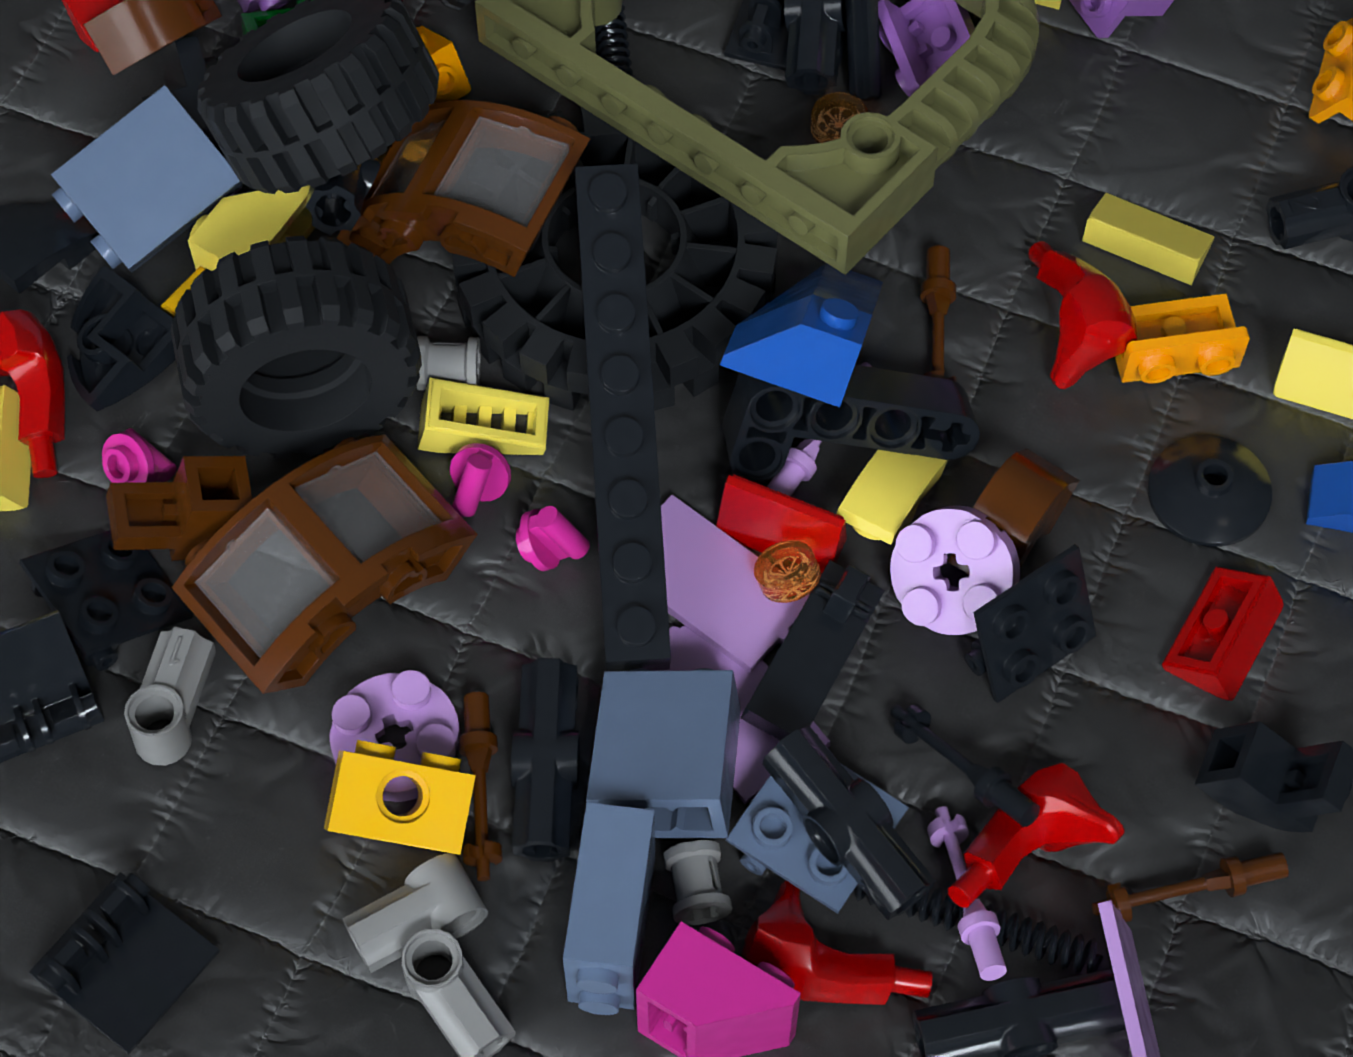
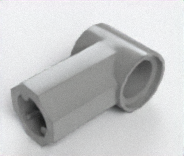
M174 627L170 631H161L141 687L130 696L125 704L124 716L136 752L145 762L152 765L166 766L175 763L184 757L191 747L192 733L190 725L216 654L214 643L203 638L196 631ZM159 720L171 721L170 724L162 729L147 730V727L153 722Z
M446 853L429 859L415 868L405 879L404 886L342 919L364 964L370 973H373L402 957V951L406 942L415 933L425 929H440L450 933L457 939L480 925L487 917L488 910L458 857L455 854Z
M425 929L415 933L406 942L402 951V969L408 989L423 1004L458 1057H492L501 1051L515 1037L516 1032L463 957L458 941L450 933L443 930ZM431 955L443 956L452 963L450 971L444 977L437 980H427L416 973L419 963Z

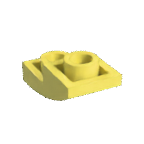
M877 450L848 491L836 514L844 517L846 523L852 525L853 529L863 537L872 540H882L891 545L896 540L900 531L912 522L920 500L941 478L948 460Z

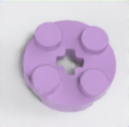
M946 506L922 515L911 525L901 530L896 538V546L892 552L890 574L894 592L902 604L903 614L908 621L946 635H963L977 631L973 612L1019 582L1020 579L1018 553L1012 539L1005 530L1000 532L993 522L986 519L988 517L986 514L966 506ZM948 553L956 554L957 563L968 565L970 571L969 576L959 580V587L950 585L948 578H944L941 574L940 566L947 563Z
M407 670L401 673H388L369 678L355 686L347 695L338 699L333 706L331 714L333 721L329 738L335 764L337 763L339 750L354 753L357 740L378 743V738L385 734V728L395 724L399 727L407 726L412 730L405 735L406 746L396 749L394 757L396 761L420 765L422 752L455 758L456 752L459 751L458 739L461 734L455 708L448 696L439 687L430 683L428 678L419 671ZM390 742L382 743L383 745L393 746ZM406 776L393 778L387 783L383 791V800L402 802L418 798L416 785Z

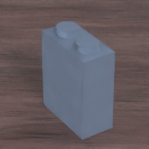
M165 85L51 174L60 186L59 189L51 194L74 223L83 216L99 233L90 242L112 269L123 262L131 273L194 225L202 215L213 210L223 197L230 196L242 187V182L239 181L230 164Z
M699 668L691 671H650L647 669L604 671L586 801L654 810L655 838H728L741 715L733 670Z
M586 802L563 954V965L568 1002L578 1003V1007L581 1010L592 1014L614 1015L619 1012V1008L635 1010L636 989L639 982L656 859L654 810Z

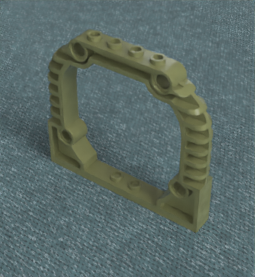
M623 0L475 1L478 40L480 43L844 275L934 186L935 170L942 163L948 161L955 154L957 148L963 142L970 139L976 133L978 127L985 120L991 118L999 106L1016 92L1031 68L1039 39V14L1034 0H954L964 9L980 17V22L969 39L894 112L888 116L873 112L856 114L848 119L841 128L840 139L809 145L780 146L767 160H764L713 128L704 117L689 113L668 100L656 87L644 85L596 54L595 26L608 24L616 19L622 10Z

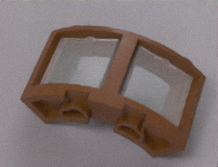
M450 100L431 104L425 118L421 122H415L412 125V132L401 141H395L381 163L368 194L364 198L361 216L351 231L341 230L337 239L348 246L351 243L362 246L372 252L374 256L377 255L386 261L389 265L396 257L404 253L418 251L424 241H440L443 248L449 253L480 261L515 277L571 178L575 167H577L590 138L579 133L577 128L564 118L558 116L546 118L503 104L475 100Z
M385 434L359 440L355 437H349L337 444L332 450L311 459L270 485L233 515L210 539L197 544L186 556V568L176 580L172 589L262 694L305 686L327 657L356 630V624L351 618L381 596L389 604H392L422 587L447 580L478 534Z

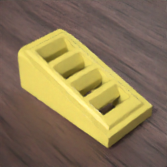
M430 377L421 404L417 450L435 453H457L465 445L480 443L495 448L501 454L544 455L547 439L549 397ZM441 412L452 413L451 421L441 420ZM467 413H477L476 425L466 424ZM492 414H502L501 429L491 428ZM516 414L527 415L526 434L515 432Z

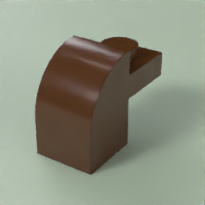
M124 0L83 25L112 75H115L150 57L175 41L207 26L222 17L213 0Z
M1024 449L1015 452L1003 463L989 481L973 508L988 516L986 519L993 522L1000 532L1005 530L1016 547L1021 568L1036 540L1051 532L1080 480L1032 451ZM952 554L948 562L969 575L968 565L958 564L956 554Z
M183 456L173 482L110 483L106 499L113 549H169L171 561L185 560L188 553L197 544L210 539L233 515L252 500L245 456Z

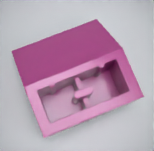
M681 921L636 989L638 1032L678 1057H742L787 1047L796 1035L801 993L793 989L795 986L793 980L779 968L766 962H760L758 966H755L735 954L734 945L717 931L704 926L700 927L697 931Z

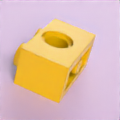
M357 740L354 753L339 750L324 824L325 830L452 854H461L476 776L459 772L461 759L422 752L420 765L394 760L396 747ZM406 776L416 785L418 791L417 802L407 813L400 815L392 814L387 810L383 802L384 788L393 778Z

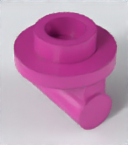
M133 428L110 436L103 446V470L111 483L167 482L176 471V465Z
M472 443L463 446L457 451L450 464V475L453 483L458 488L452 507L460 516L472 517L475 515L480 501H492L504 494L511 481V469L505 457L498 450L485 444Z
M546 506L541 510L533 509L525 512L520 519V527L516 531V544L521 556L540 571L554 569L558 566L560 560L568 557L580 559L587 554L590 548L589 540L554 506Z

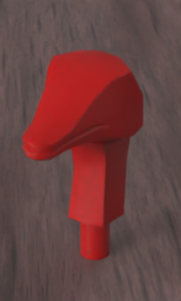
M1045 241L1036 242L1031 246L1028 256L1039 268L1036 278L1056 289L1063 296L1059 310L1060 336L1056 360L1050 377L1056 387L1066 389L1073 386L1085 372L1108 359L1125 353L1127 344L1138 340L1136 319L1118 285L1096 267L1064 251L1054 250Z
M22 309L3 311L0 313V377H12L17 386L20 397L18 440L24 445L29 446L33 477H53L58 473L54 443L65 439V388L62 360L53 338L32 312Z
M1064 763L1037 770L1017 787L1018 790L1040 806V813L1031 825L1022 827L1001 809H998L964 852L967 870L948 888L949 897L959 907L968 908L986 889L1001 890L1021 859L1032 851L1039 848L1045 852H1058L1081 844H1115L1123 836L1124 827L1115 816L1101 808L1077 771Z
M786 880L780 886L773 904L757 918L749 929L741 953L743 959L755 966H758L760 962H766L786 973L795 984L793 989L801 993L800 1000L885 1005L891 992L928 998L932 988L933 977L931 971L895 965L894 954H848L832 949L817 941L813 929L804 917L800 902V889Z

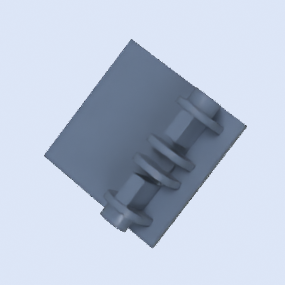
M841 764L844 767V769L848 772V774L853 778V780H856L857 778L864 779L857 773L853 772L852 770ZM770 775L725 841L744 853L740 862L750 872L761 876L766 868H768L838 914L858 883L843 864L839 866L833 865L818 851L805 830L803 824L804 816ZM864 779L879 793L886 803L893 818V829H895L909 807Z

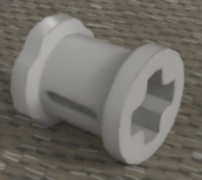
M428 336L417 337L422 366L419 370L420 378L417 383L418 391L426 390L430 377L480 386L481 345L479 337H469L467 343L430 342Z
M712 840L684 842L670 847L664 852L665 869L672 872L677 903L672 907L673 919L676 923L682 921L687 925H701L717 921L731 913L733 909L732 902L728 895L723 894L717 865L721 860L719 843Z

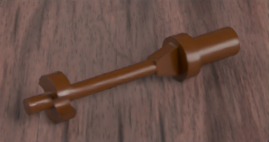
M936 245L927 249L926 280L920 286V298L922 302L928 305L929 314L932 316V371L924 373L923 376L957 382L956 376L944 378V316L947 315L949 305L956 300V284L950 280V249L945 246Z
M471 692L463 697L465 733L458 740L459 753L467 757L473 775H476L473 786L476 846L470 843L463 846V863L476 867L478 881L490 880V862L497 865L503 860L502 845L498 842L489 841L486 773H488L491 756L498 751L497 735L492 733L490 729L489 695L484 692Z
M1282 852L1242 861L1234 855L1221 858L1220 869L1203 874L1202 877L1128 894L1126 888L1121 887L1120 882L1110 884L1106 887L1107 899L1091 903L1092 911L1095 916L1100 915L1098 903L1111 900L1115 907L1121 910L1125 922L1132 921L1131 907L1194 892L1225 889L1230 897L1245 895L1249 886L1287 878L1289 875L1288 864Z

